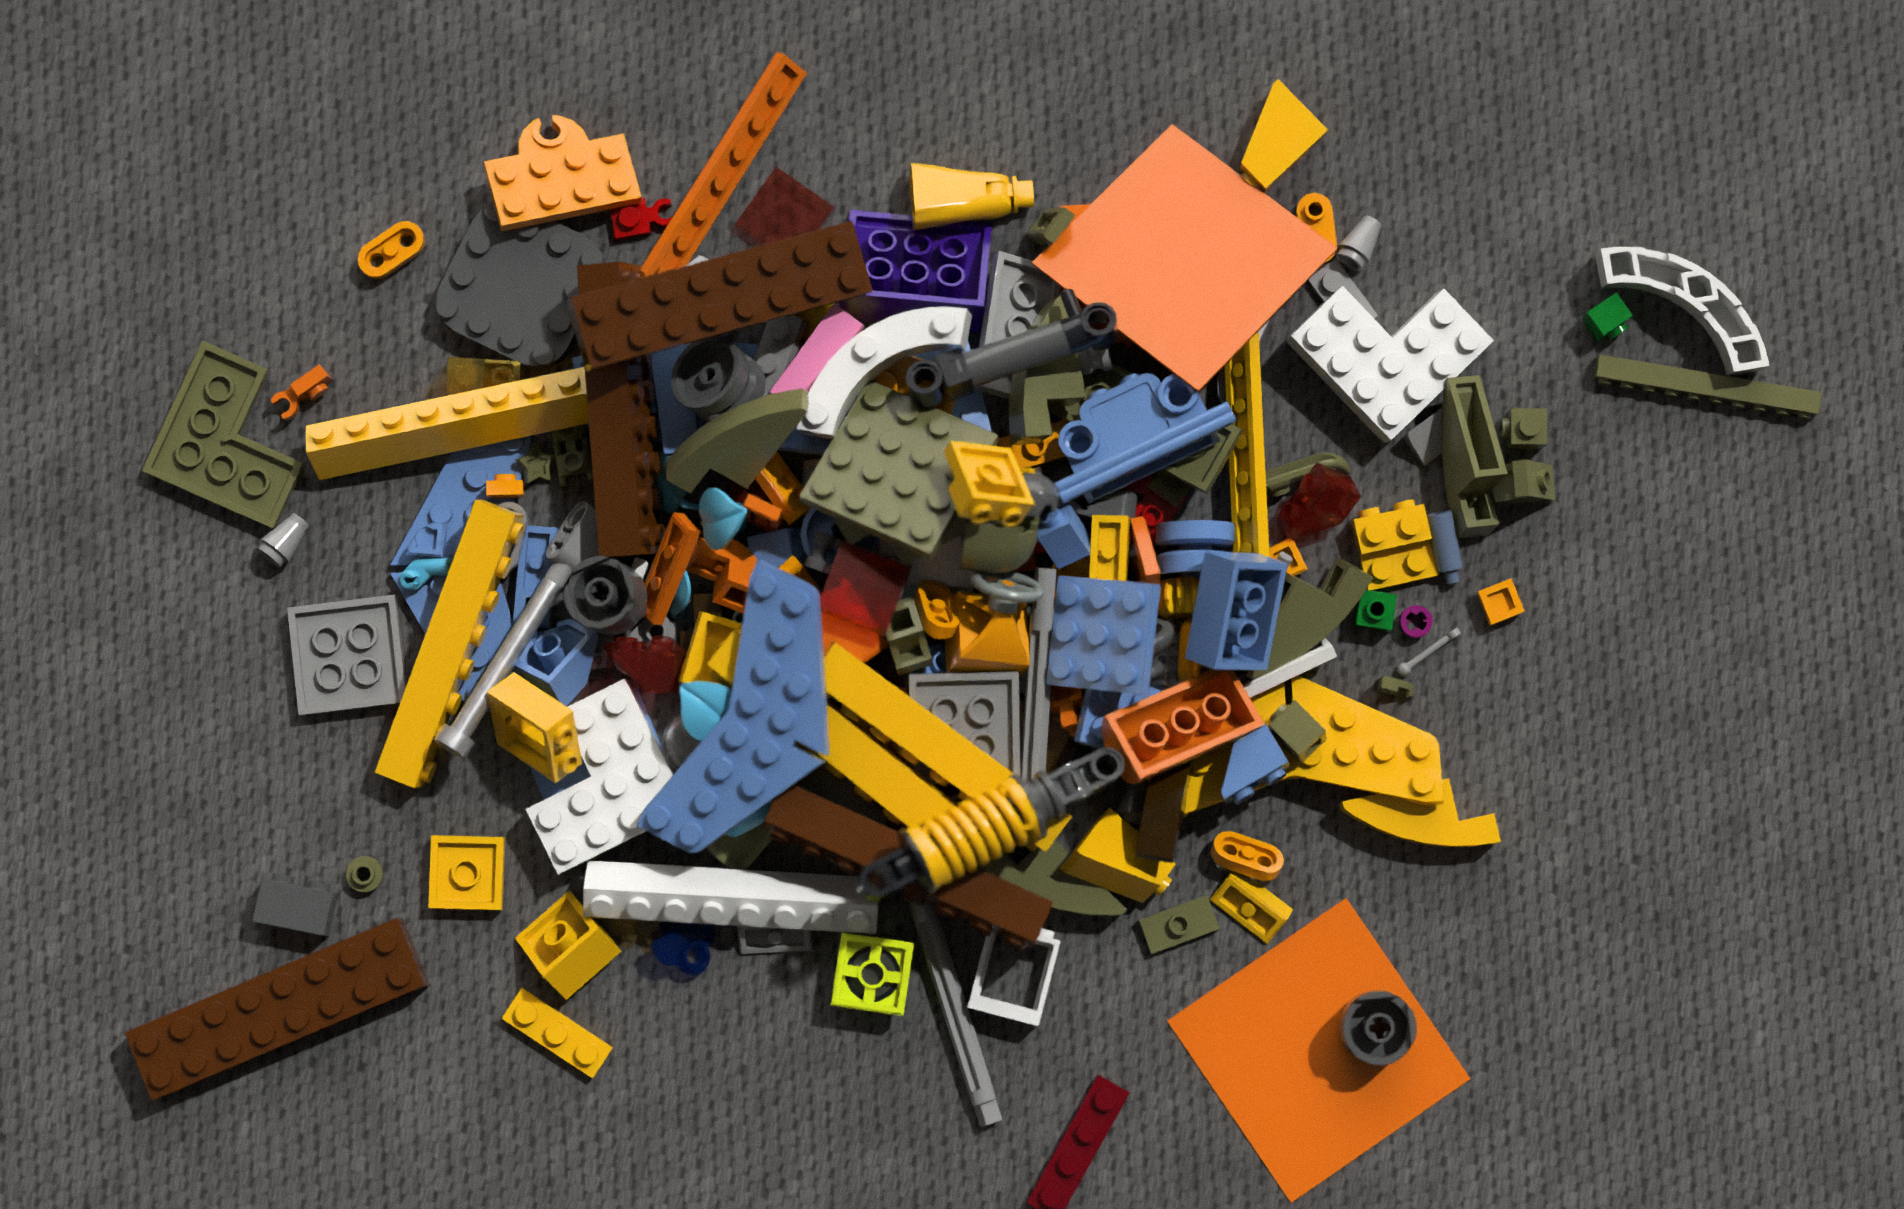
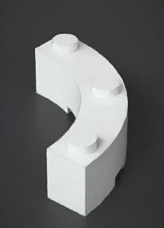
M1642 247L1601 248L1595 254L1601 289L1630 288L1647 291L1674 302L1690 313L1712 338L1723 361L1726 376L1762 371L1770 366L1760 333L1741 306L1742 303L1725 284L1708 271L1677 255L1648 250Z
M928 307L910 310L888 317L858 333L835 353L817 376L808 392V412L798 423L797 430L803 435L832 440L862 388L884 370L896 364L898 360L917 353L953 350L959 347L962 351H966L972 319L970 312L966 308Z

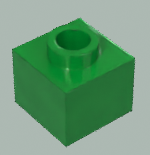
M1616 292L1588 311L1582 319L1598 341L1605 336L1613 340L1628 329L1625 322L1633 314Z
M1365 590L1356 605L1353 627L1383 632L1392 631L1397 594ZM1373 603H1378L1382 606V615L1375 616L1371 613L1370 607Z

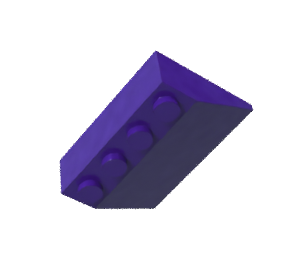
M850 210L849 221L853 220L873 291L864 296L839 302L841 309L859 322L877 323L888 317L910 310L928 307L966 308L972 315L969 332L981 333L992 223L963 221L939 227L914 230L912 215Z

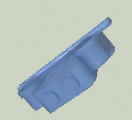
M1131 374L1122 379L1120 385L1110 390L1100 389L1090 394L1087 398L1088 400L1080 408L1079 415L1081 420L1072 421L1063 427L1059 434V447L1067 457L1074 474L1054 484L1059 488L1063 503L1083 494L1088 504L1219 443L1220 439L1217 431L1236 423V418L1228 402L1207 411L1199 392L1175 374L1167 376L1162 382L1153 374Z

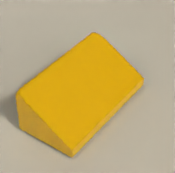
M1234 871L1229 873L1210 898L1211 902L1266 944L1275 936L1293 911L1291 907L1252 877Z

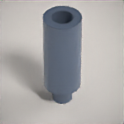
M1452 510L1430 513L1427 515L1432 536L1431 544L1437 571L1443 572L1445 584L1459 582L1457 569L1462 568L1463 564Z

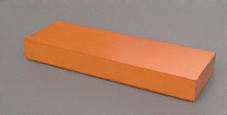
M748 494L743 505L748 510L745 515L747 523L766 532L782 529L784 526L782 509Z
M673 512L644 582L647 590V613L645 617L654 625H663L701 533L698 527L684 513Z

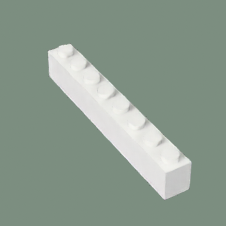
M588 860L584 882L583 917L876 934L878 902L866 901L859 895L857 890L858 876ZM866 877L867 886L874 891H879L878 887L870 883V877Z

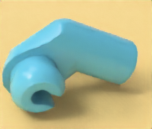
M435 557L416 558L400 574L399 582L404 589L417 590L433 575L447 576L452 559Z

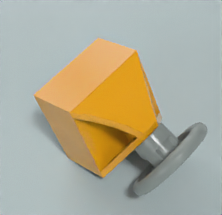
M976 571L971 578L972 584L985 594L958 591L953 596L960 622L955 635L945 639L946 673L1018 671L1020 677L1030 666L1027 603L1042 598L1043 588L1034 579L1016 572L995 574ZM984 580H996L997 582L988 583Z

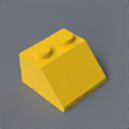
M570 890L515 937L541 975L566 1000L622 952L594 917H583V904Z

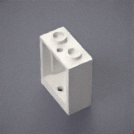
M1041 929L1035 944L1048 947V952L1033 1009L980 996L997 934L992 931L990 937L986 936L967 1007L1039 1026L1060 940L1053 939L1055 934L1053 931Z

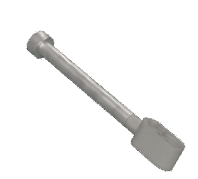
M587 502L578 503L569 512L546 551V557L553 562L453 724L451 726L443 724L434 741L453 755L465 759L475 744L470 739V736L489 708L487 691L508 677L567 580L572 576L571 572L575 566L587 558L598 556L596 509Z

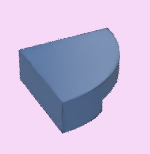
M433 522L421 529L411 539L406 555L444 558L447 522Z

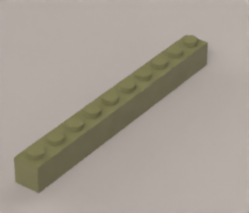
M1601 354L1596 357L1593 379L1598 380L1600 385L1611 386L1612 383L1621 384L1620 387L1623 389H1634V386L1643 388L1642 391L1647 393H1656V390L1665 391L1664 395L1670 397H1678V394L1687 395V399L1694 401L1706 398L1712 404L1721 405L1723 402H1729L1735 408H1745V405L1753 406V410L1758 412H1767V409L1776 410L1775 414L1789 416V413L1798 414V418L1810 420L1811 416L1815 417L1819 414L1822 392Z

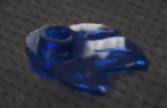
M659 922L660 933L663 938H658L650 944L656 959L664 965H677L680 971L688 975L702 973L710 962L711 956L708 947L715 938L714 924ZM690 950L695 954L693 963H690L687 959V953Z

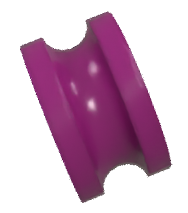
M1413 605L1401 613L1398 624L1404 635L1416 639L1430 631L1433 619L1428 609L1420 605ZM1409 613L1413 616L1418 613L1422 614L1425 619L1421 621V623H1425L1423 630L1419 628L1410 630L1406 624L1410 620H1406V617Z

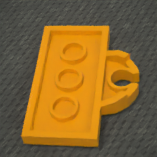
M552 115V128L559 134L556 139L547 140L540 135L542 123L537 118L523 130L518 142V155L484 161V171L501 232L641 203L642 196L624 134L588 140L584 130L578 124L562 116Z

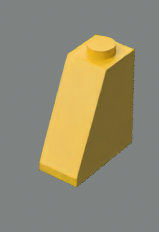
M1279 79L1272 85L1239 167V171L1242 173L1241 177L1251 186H1256L1264 193L1272 188L1326 136L1328 131Z
M1108 808L1090 827L1060 869L1066 874L1143 903L1153 893L1160 896L1172 881L1168 874L1176 863L1137 858L1136 850L1139 832L1111 808Z

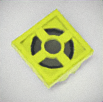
M842 932L831 1005L904 1016L914 943Z

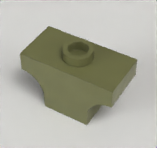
M1530 460L1512 461V463L1505 465L1508 474L1494 487L1496 503L1509 505L1556 501L1553 465Z
M912 596L878 606V612L898 675L933 665L924 630Z

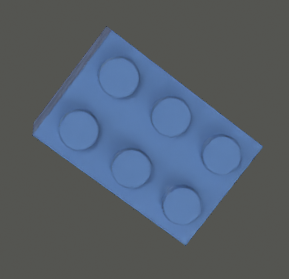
M1205 551L1185 658L1217 670H1267L1288 563L1259 553Z

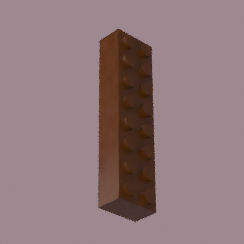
M852 220L573 296L566 302L586 371L589 372L864 296L873 290Z
M620 261L577 265L579 295L646 277L645 273L641 271V266ZM652 354L589 372L585 368L599 556L622 557L656 554L665 534V527L663 524H660L659 510L663 508V494L661 489L657 487V474L660 472L661 463L659 454L655 452L654 438L658 434V425L655 416H652L651 401L655 399V387L653 381L649 380L648 365L652 363Z
M794 785L774 799L764 820L766 830L769 831L768 833L771 834L770 838L786 846H790L791 841L803 846L804 854L819 861H823L824 857H828L836 861V868L852 876H856L858 871L862 872L867 865L900 849L897 831ZM979 868L972 872L964 869L962 877H953L952 882L941 885L931 895H927L918 883L901 890L903 891L904 899L919 906H923L925 902L937 906L936 913L952 921H957L958 916L971 922L970 928L990 937L993 931L1005 937L1004 944L1022 952L1025 947L1033 949L1053 904V901ZM877 874L868 875L872 885L881 889L885 888V882L881 876Z
M395 918L124 1033L150 1098L153 1101L165 1098L430 986V983L403 918Z

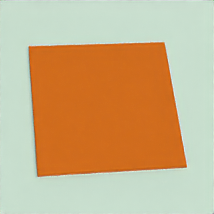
M1172 124L1061 233L1054 244H1050L1032 262V265L1063 289L1074 290L1076 298L1084 305L1088 306L1096 302L1110 305L1116 312L1119 332L1199 392L1334 254L1337 247L1256 186H1251L1241 175Z
M1347 898L1167 1020L1291 1203L1471 1079ZM1367 991L1390 992L1405 1001L1413 1011L1417 1024L1416 1038L1408 1052L1398 1061L1387 1065L1369 1064L1351 1056L1345 1049L1339 1035V1019L1345 1005L1355 996ZM1378 1017L1374 1018V1024L1369 1025V1031L1375 1033L1376 1037L1379 1038L1380 1031L1386 1030L1385 1023H1380Z

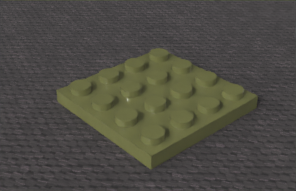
M870 380L860 391L836 432L835 437L799 496L800 503L932 560L958 514L948 487L955 478L943 450L950 441L996 446L998 435L937 408L918 407L911 401L909 396Z

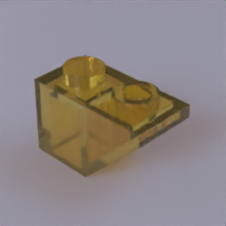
M448 357L445 363L444 396L519 381L521 361Z

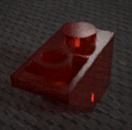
M1316 462L1311 471L1302 478L1300 486L1290 500L1282 506L1277 518L1287 538L1294 540L1342 524L1361 498V495L1351 476Z
M654 636L651 638V641H638L634 637H618L616 642H605L604 649L646 693L679 692V687L683 684V682L679 681V677L684 664V649L676 641H673L672 637Z

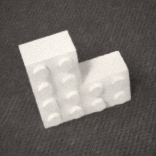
M1343 286L1328 297L1285 339L1383 443L1391 441L1445 389V380L1447 378L1457 377L1494 341L1445 289L1435 293L1406 323L1390 336Z
M625 678L568 706L574 714L580 753L591 777L526 809L558 875L647 832L637 826L643 810L674 775L628 680Z

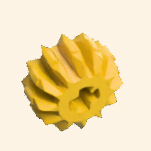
M1180 576L1178 578L1162 580L1160 582L1158 615L1169 620H1186L1193 617L1200 578Z

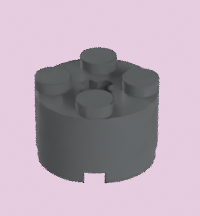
M594 556L580 562L571 572L572 576L568 585H565L564 601L570 615L582 625L600 634L617 635L634 627L646 615V586L641 576L629 566L613 558Z
M1367 991L1361 993L1345 1005L1340 1015L1339 1035L1345 1049L1351 1056L1365 1063L1374 1065L1394 1063L1408 1052L1416 1038L1417 1024L1413 1011L1405 1001L1390 992ZM1378 1017L1380 1023H1385L1386 1030L1380 1031L1379 1038L1376 1037L1375 1033L1369 1031V1025L1374 1024V1018Z

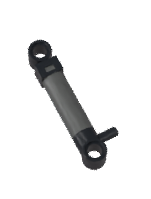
M1065 289L1061 292L1060 297L1068 318L963 353L959 347L936 355L937 364L928 360L918 361L911 365L906 374L909 397L918 407L933 408L943 400L945 389L951 402L974 394V387L1088 349L1106 350L1117 340L1116 312L1110 305L1102 302L1092 303L1081 311L1074 290ZM1095 323H1105L1108 325L1103 330L1091 328ZM925 380L934 382L929 388H919L917 386Z

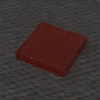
M775 167L737 220L735 226L764 245L821 229L835 207L778 167Z
M841 542L820 597L821 612L885 636L910 568Z

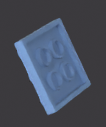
M1058 575L1046 685L1149 695L1161 585Z

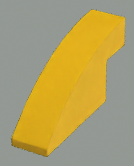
M1449 778L1442 780L1443 804L1420 805L1406 802V799L1382 794L1365 796L1339 803L1342 812L1371 829L1417 844L1440 847H1473L1501 842L1494 813L1461 821L1458 820Z

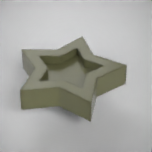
M532 442L527 455L515 459L524 469V483H529L536 478L551 481L549 466L554 460L555 455L544 454L538 444Z

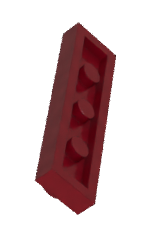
M1099 1074L1097 1075L1026 1203L1036 1209L1066 1208L1130 1092Z

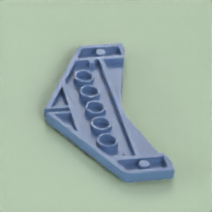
M532 435L451 452L390 566H408L416 558H419L406 555L411 539L427 525L439 521L447 522L444 558H451L453 561L475 499L486 500L496 505L503 502L515 503L516 498L488 499L486 495V481H494V475L515 474L516 480H521L524 469L515 459L527 455L532 443ZM402 572L390 573L426 634L447 576L433 575L417 590H407L399 582ZM501 580L496 590L499 593L498 603L492 613L488 612L483 625L487 627L485 638L480 647H475L471 660L474 661L473 671L467 681L463 680L459 690L464 703L468 700L514 626Z
M763 560L757 561L749 580L729 711L646 806L637 824L638 827L691 853L707 848L826 762L824 759L796 746L797 742L825 756L830 755L819 592L811 584Z

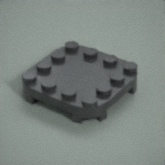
M491 201L472 220L439 285L436 296V310L445 325L458 336L460 335L522 365L524 368L535 371L550 368L564 361L571 352L570 348L576 338L566 301L570 297L579 295L577 265L605 263L601 251L594 242L585 235L556 221L501 232L493 201Z

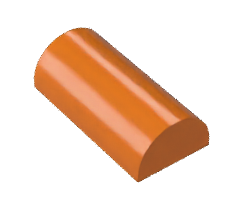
M1213 669L1105 715L1102 721V738L1105 748H1112L1118 751L1123 758L1124 769L1120 776L1130 784H1137L1243 738L1264 726L1265 723L1234 670Z

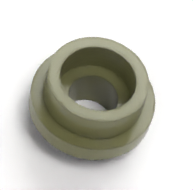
M360 856L352 860L348 865L346 878L354 890L371 892L381 884L383 869L376 859L369 856ZM363 867H367L370 870V877L366 881H361L358 877V871Z

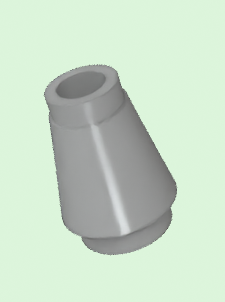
M1363 216L1361 221L1338 245L1337 260L1345 267L1354 271H1361L1363 266H1367L1370 262L1379 231L1382 228L1381 223L1373 217Z
M292 513L289 518H286L260 540L262 544L258 551L277 567H281L284 562L289 563L305 535V531L310 527L309 524L297 514Z

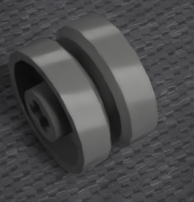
M716 336L688 345L678 357L672 370L671 387L678 401L708 423L726 411L763 397L766 378L762 367L727 337Z

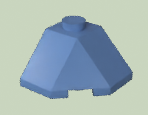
M571 618L557 622V627L540 632L536 630L513 667L512 672L567 707L588 682L598 634L596 631Z

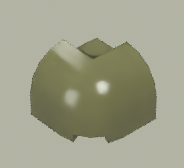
M1025 516L1020 524L1008 528L1004 527L1001 521L989 520L983 524H974L971 518H966L964 534L961 536L959 569L995 574L1016 570L1030 558L1034 551L1038 536L1039 516Z

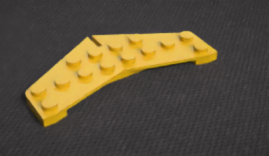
M1299 675L1291 678L1293 701L1296 700L1326 730L1327 740L1302 764L1277 742L1290 768L1284 770L1286 776L1278 782L1286 779L1304 778L1406 799V802L1420 805L1443 804L1439 744L1433 735ZM1284 682L1250 698L1268 729L1271 723V715L1280 706L1286 705ZM1236 741L1193 759V770L1186 795V808L1183 818L1187 817L1189 813L1225 801L1221 790L1233 745ZM1266 782L1255 787L1253 791L1266 787Z

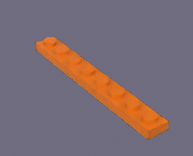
M775 53L642 265L641 271L645 273L646 277L680 268L689 263L807 73L785 54Z

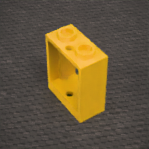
M514 672L487 691L496 741L499 746L554 783L572 773L582 764L575 719L571 709Z

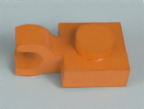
M319 364L291 383L290 388L273 395L271 402L277 405L283 400L289 401L290 408L281 416L285 421L291 420L297 415L301 400L305 401L309 398L313 401L318 399L329 390L327 385L333 380Z
M1051 685L1050 711L1054 715L1060 714L1062 727L1064 729L1069 728L1070 736L1073 737L1075 736L1080 717L1078 707L1083 704L1086 689Z

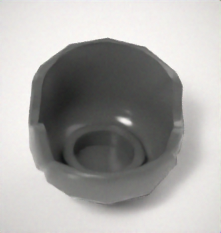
M1035 473L1022 474L1035 504L1026 516L1038 517L1046 505H1049L1050 511L1054 512L1060 499V491L1056 484L1044 475Z

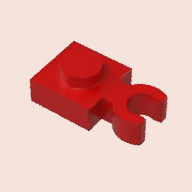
M644 197L641 199L640 204L610 209L616 241L651 235L650 224L656 223L661 227H667L672 217L661 218L659 211L663 207L672 206L671 200L667 198L659 199L653 206L647 207Z

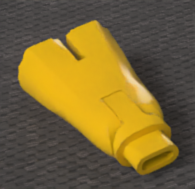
M910 163V199L914 230L939 227L963 221L997 219L1010 213H1018V208L1034 207L1032 181H1017L1016 176H1011V181L1009 182L1008 176L998 173L965 171L935 165Z

